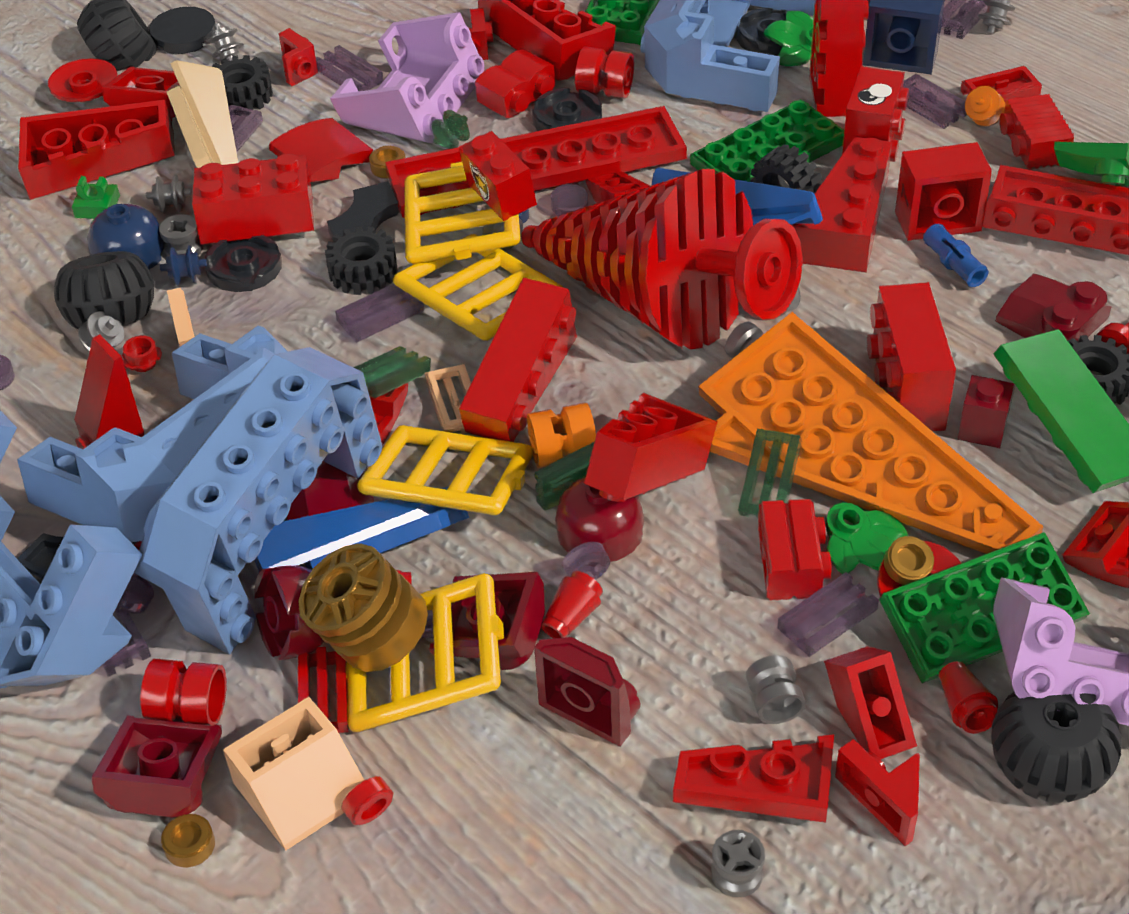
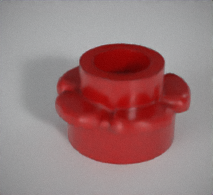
M144 335L135 336L127 340L123 345V362L129 370L147 372L155 367L156 361L161 359L162 351L160 347H156L155 341L151 337Z

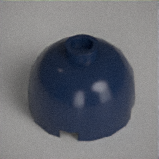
M115 204L97 214L90 224L87 235L90 255L117 251L136 254L149 270L158 265L162 260L161 252L164 249L165 241L161 238L160 225L157 218L142 206L133 204Z

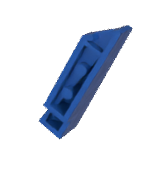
M656 168L651 185L666 182L690 172ZM735 180V192L737 194L743 190L751 208L753 225L766 218L784 219L791 225L794 223L816 225L823 220L816 196L811 191Z
M387 499L283 521L281 524L275 525L264 539L262 549L254 561L259 572L265 568L296 566L303 563L306 568L313 570L328 554L343 546L361 543L375 547L379 553H382L470 517L468 512L464 510L402 500Z

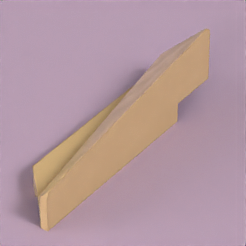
M179 60L170 63L180 86L167 91V95L196 167L200 168L208 163H220L221 165L238 163L222 71L215 67Z

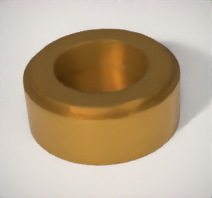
M395 146L377 148L369 157L371 172L379 178L388 179L385 162L406 158L404 151Z
M904 536L896 539L884 556V567L887 574L895 582L902 585H907L927 577L934 565V556L930 547L923 540L913 536Z
M187 814L174 818L165 826L161 835V844L167 859L173 865L189 868L203 863L210 857L215 847V836L207 819L197 814Z

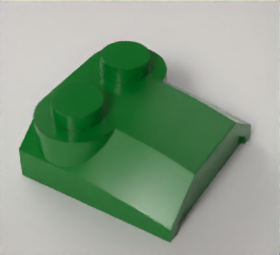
M1054 143V151L1060 167L1101 177V183L1129 188V143Z

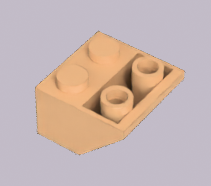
M307 697L223 749L234 785L285 851L342 815L344 812L341 809L344 798L354 787L365 781L337 729L310 697Z

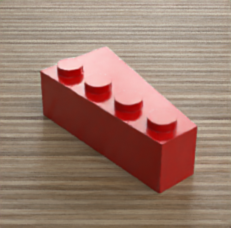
M478 0V8H484L485 21H492L493 33L516 50L525 49L553 64L555 79L558 81L567 80L575 76L577 60L582 47L602 48L607 55L614 50L615 25L604 22L602 26L592 22L593 15L582 10L576 15L565 10V3L560 0Z
M868 0L814 1L809 79L815 110L825 117L846 116V109L860 67L862 66V52L865 50L866 44L864 20H868L869 14Z
M166 100L20 118L18 169L30 200L75 187L81 176H85L88 183L98 180L99 176H111L175 156L174 129Z
M854 137L815 192L823 220L816 225L800 223L792 225L801 242L802 264L867 273L888 180L892 148L891 141Z
M523 277L459 407L465 432L485 438L514 442L519 432L525 429L527 414L533 411L577 338L575 327L576 308L572 307L569 289Z
M642 393L638 401L634 400L630 403L628 411L622 410L618 415V419H612L597 432L584 484L600 490V496L605 499L624 502L633 496L645 494L649 490L666 486L668 483L687 478L689 475L705 470L718 421Z

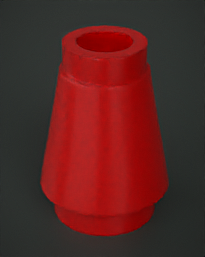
M573 571L570 576L563 577L542 622V630L551 638H563L571 634L600 606V596L603 593L601 585L594 578L581 571Z
M956 661L944 666L939 673V679L942 682L953 723L971 734L981 733L991 728L998 710V699L964 663Z

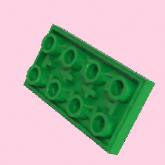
M590 0L585 12L593 15L592 22L602 26L604 22L615 25V41L641 45V39L645 32L644 26L660 0Z
M800 99L691 153L690 165L697 170L715 169V174L723 171L735 180L751 182L750 180L754 178V176L750 175L751 170L754 168L753 165L776 147L789 145L790 149L795 146L799 148L798 155L805 152L809 156L806 161L810 163L843 146L844 129L835 124L832 119L825 117L815 110L809 103Z
M1058 329L1001 344L993 354L1003 367L1005 376L1016 385L1026 399L1030 411L1038 416L1051 434L1055 446L1063 451L1076 469L1080 481L1088 486L1092 493L1128 482L1129 423L1061 331Z
M1045 532L882 594L879 601L922 684L938 678L941 669L951 662L958 661L968 666L1003 652L993 615L994 603L1001 578L1049 588L1047 604H1052L1065 610L1072 617L1074 623L1084 620L1090 614Z

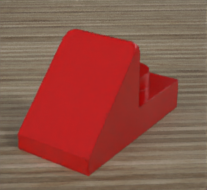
M852 739L838 749L835 778L904 846L913 841L918 816L920 754H914L891 772H888L882 760L875 753L867 752L857 741Z

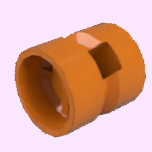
M588 403L564 406L560 414H555L551 409L527 414L530 446L533 448V458L537 468L561 464L565 456H569L573 461L591 458L596 438V429Z

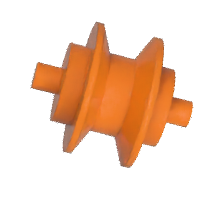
M981 86L974 89L965 101L966 114L977 125L984 127L996 124L999 121L1000 114L1004 113L1005 110L1003 97L989 86Z

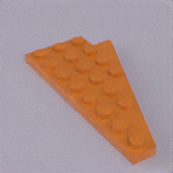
M793 312L698 386L699 395L722 415L716 420L718 423L710 448L712 453L844 502L855 504L863 509L886 512L901 523L985 554L1036 536L1043 531V525Z

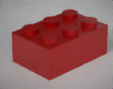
M284 154L276 159L260 161L255 158H249L234 164L208 163L200 168H194L192 206L200 244L217 243L220 240L250 239L252 236L264 235L267 237L314 231L313 196L306 155Z
M926 282L879 286L877 303L871 304L870 319L874 332L867 335L868 357L876 361L874 367L875 383L931 431H946L956 367L930 284Z

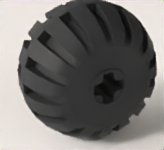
M91 0L82 10L77 22L78 31L96 59L105 60L111 63L116 70H121L125 67L137 68L156 54L157 47L151 37L150 30L127 0Z
M125 251L98 253L70 261L60 268L54 285V298L61 315L76 329H79L91 314L99 311L104 312L106 316L118 320L122 326L142 319L150 311L154 299V281L148 267L136 254Z
M1013 691L1007 696L997 710L993 720L991 741L994 757L999 768L1017 789L1023 787V792L1035 799H1038L1039 795L1046 797V802L1061 803L1064 799L1067 802L1086 798L1088 795L1096 793L1106 784L1116 771L1121 757V732L1119 731V723L1108 705L1091 704L1095 702L1096 695L1079 694L1081 700L1087 704H1078L1072 694L1049 695L1044 698H1019Z

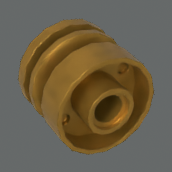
M361 543L343 546L328 554L319 562L304 582L298 601L300 616L308 627L326 643H329L353 668L364 672L381 671L400 662L415 648L424 633L428 617L426 601L419 592L396 571L375 547Z

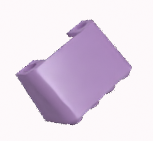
M460 12L393 22L378 40L392 71L381 85L373 90L358 91L352 78L346 79L330 98L340 119L348 125L433 143L475 88L476 79L484 72V61L479 56L471 38L470 30L466 26ZM393 37L397 40L399 49L397 55L394 53L392 48Z
M1001 578L994 603L993 615L1015 694L1019 698H1044L1049 695L1072 694L1078 704H1087L1081 700L1079 694L1096 695V700L1091 704L1108 705L1118 723L1129 726V652L1124 653L1074 642L1075 625L1073 619L1062 608L1047 604L1049 588Z

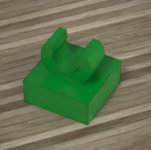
M81 176L76 186L77 195L73 202L72 210L75 218L94 219L97 214L118 203L120 193L117 184H108L104 176H99L96 184H87L86 177Z

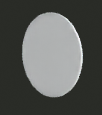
M875 84L869 89L870 93L876 97H887L892 93L891 87L885 84Z

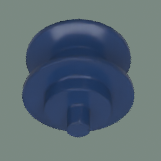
M188 245L184 254H178L171 247L170 255L166 256V264H160V271H167L169 279L174 278L176 286H179L182 277L188 276L193 283H197V275H201V267L207 266V259H199L198 252H193L191 245Z

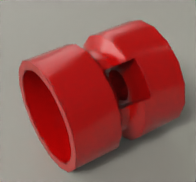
M582 47L575 72L576 90L579 92L582 89L596 95L603 90L606 96L626 99L630 93L634 78L635 60L633 53L613 50L607 55L602 48Z
M153 658L145 670L141 685L140 706L144 719L172 722L175 718L179 719L182 717L184 723L217 725L223 713L227 691V678L223 665L192 662L186 668L183 661Z

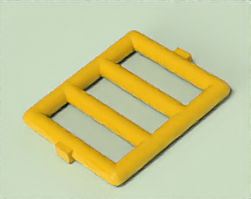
M462 162L451 164V168L410 175L406 177L404 182L405 258L412 264L456 256V260L472 258V253L515 246L520 242L521 238L519 214L503 221L492 209L420 221L421 212L482 202L484 200L473 188L420 197V189L466 181ZM504 222V232L421 246V237Z
M470 234L462 239L476 237L478 235ZM500 248L477 252L484 258L430 288L417 280L456 260V256L415 263L395 274L393 282L398 288L483 341L494 338L506 312L487 323L473 315L516 291L523 277L563 287ZM499 267L512 273V275L459 305L445 298Z
M400 425L383 446L377 461L372 466H369L360 478L357 488L360 493L365 495L498 515L503 511L513 491L522 489L525 483V469L534 452L530 445L524 443ZM406 443L429 446L405 483L382 479ZM447 449L470 452L447 490L424 486ZM488 455L511 459L490 496L466 493Z
M479 574L420 593L426 601L427 611L432 610L436 688L410 695V660L408 653L400 662L390 666L391 702L367 709L366 672L353 668L348 662L346 663L348 728L351 731L361 732L489 693L499 688L501 677L498 640L504 639L503 622L496 615L494 581L489 574ZM476 596L481 674L455 682L451 603Z

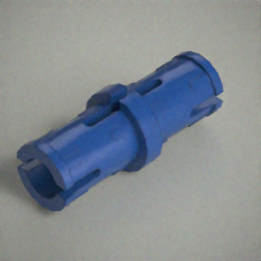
M934 224L926 230L923 241L940 256V261L945 268L954 270L967 282L966 284L969 287H977L986 280L989 270L971 254L970 247L964 241L956 240L942 224Z

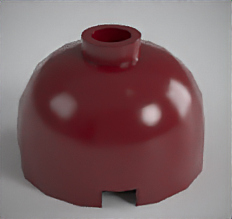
M584 476L573 482L559 499L555 517L559 544L569 555L583 562L594 563L593 557H608V562L618 561L633 553L642 541L644 514L639 497L636 495L626 499L624 502L605 499L600 496V490L584 484L586 478Z
M299 565L261 569L257 575L254 588V599L263 597L264 612L256 613L257 625L262 641L268 653L272 657L280 656L279 660L281 661L297 658L306 652L308 654L312 653L325 642L308 627L300 616L299 597L302 586L312 570Z

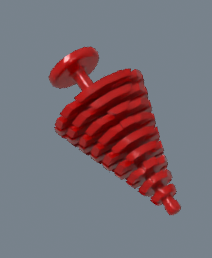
M715 169L694 171L666 182L657 183L629 194L596 203L593 206L590 205L577 209L575 212L572 211L559 217L544 220L539 226L528 225L521 233V241L524 246L534 248L538 255L553 262L559 268L566 270L568 275L578 281H582L586 284V287L598 293L621 310H625L636 320L643 324L645 323L670 342L681 348L685 346L690 350L703 348V344L709 346L720 338V327L726 331L730 328L739 315L738 301L742 309L756 319L777 318L787 310L793 301L801 280L803 256L801 242L795 228L784 219L766 218L753 225L751 208L743 190L736 194L735 180L723 171L715 174Z

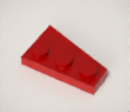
M834 734L817 736L816 743L793 746L791 739L772 741V748L747 751L740 745L680 751L673 787V802L826 823Z

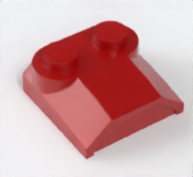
M129 67L102 87L103 99L109 106L166 100L172 122V118L176 117L167 91L180 85L174 71Z

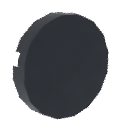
M179 7L159 14L152 20L149 30L157 48L161 46L164 52L170 54H186L203 48L202 43L206 42L211 37L210 33L216 30L214 27L216 23L214 16L205 9Z
M761 8L743 15L740 19L739 27L737 26V42L747 51L779 56L783 46L764 36V30L775 21H786L788 10L781 9L780 14L772 13L773 8Z
M570 88L548 91L538 97L535 101L534 109L532 108L533 125L537 131L602 118V104L597 96L582 89L579 90V93L570 92Z
M264 235L252 236L250 239L220 240L212 245L205 255V259H207V266L205 268L207 277L213 285L225 291L246 292L264 287L274 280L282 269V257L274 240Z

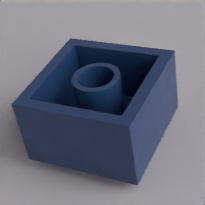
M870 0L863 65L932 75L938 53L945 0Z

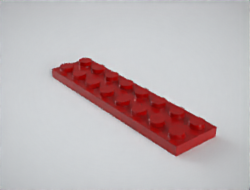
M665 106L501 139L530 169L534 191L554 186H564L569 183L587 180V178L615 172H632L641 168L687 159V146ZM458 147L385 162L387 176L397 198L402 218H405L404 182L406 177L451 168V164L462 162ZM466 180L420 189V197L472 187ZM432 210V211H427V212H421L420 215H423V214L429 213V212L438 211V210Z

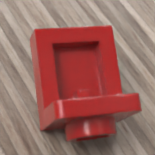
M484 8L470 9L472 28H469L471 38L479 56L483 60H488L487 42H493L492 21H485Z
M290 28L278 33L286 83L294 86L318 74L314 45L307 38L302 37Z

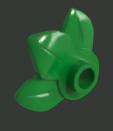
M787 11L786 21H775L764 30V36L783 46L779 53V65L800 66L808 63L810 60L813 18L810 15L801 11Z
M842 502L835 504L830 508L825 517L826 532L830 538L826 552H830L831 563L842 575L852 572L859 562L879 571L885 553L891 544L900 537L908 536L902 523L890 514L880 510L864 511L852 503ZM843 519L851 522L853 525L847 524Z

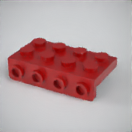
M1000 165L992 193L986 203L983 227L1129 255V188Z

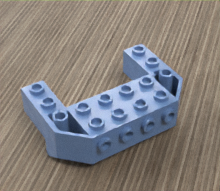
M660 0L644 26L645 32L641 39L640 50L641 53H645V68L666 93L680 95L683 98L711 101L720 105L727 104L743 107L752 111L768 112L778 92L780 56L729 48L728 46L737 31V26L739 27L741 17L746 14L750 5L773 8V10L801 11L813 16L815 0Z
M261 326L255 327L233 344L199 333L172 352L180 395L194 400L143 437L114 427L84 449L52 437L47 438L17 459L28 502L81 525L115 527L130 542L143 541L145 535L143 528L152 507L274 354L288 351Z
M311 347L274 354L149 511L143 528L145 535L139 549L143 555L134 573L163 588L185 631L230 655L238 643L244 642L250 636L256 620L255 613L238 578V574L247 562H252L259 555L264 539L275 525H279L285 520L291 503L302 489H306L311 485L316 476L317 468L322 461L356 478L361 476L367 466H372L377 461L382 450V442L363 372Z
M1 410L0 463L17 429ZM0 496V688L8 686H46L92 674L127 645L132 637L125 627L113 616V613L143 554L115 527L70 524L40 584L1 542L15 511Z

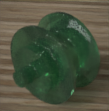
M452 110L444 111L442 119H435L431 124L434 143L440 144L447 149L458 147L459 141H467L470 137L467 124L468 118Z

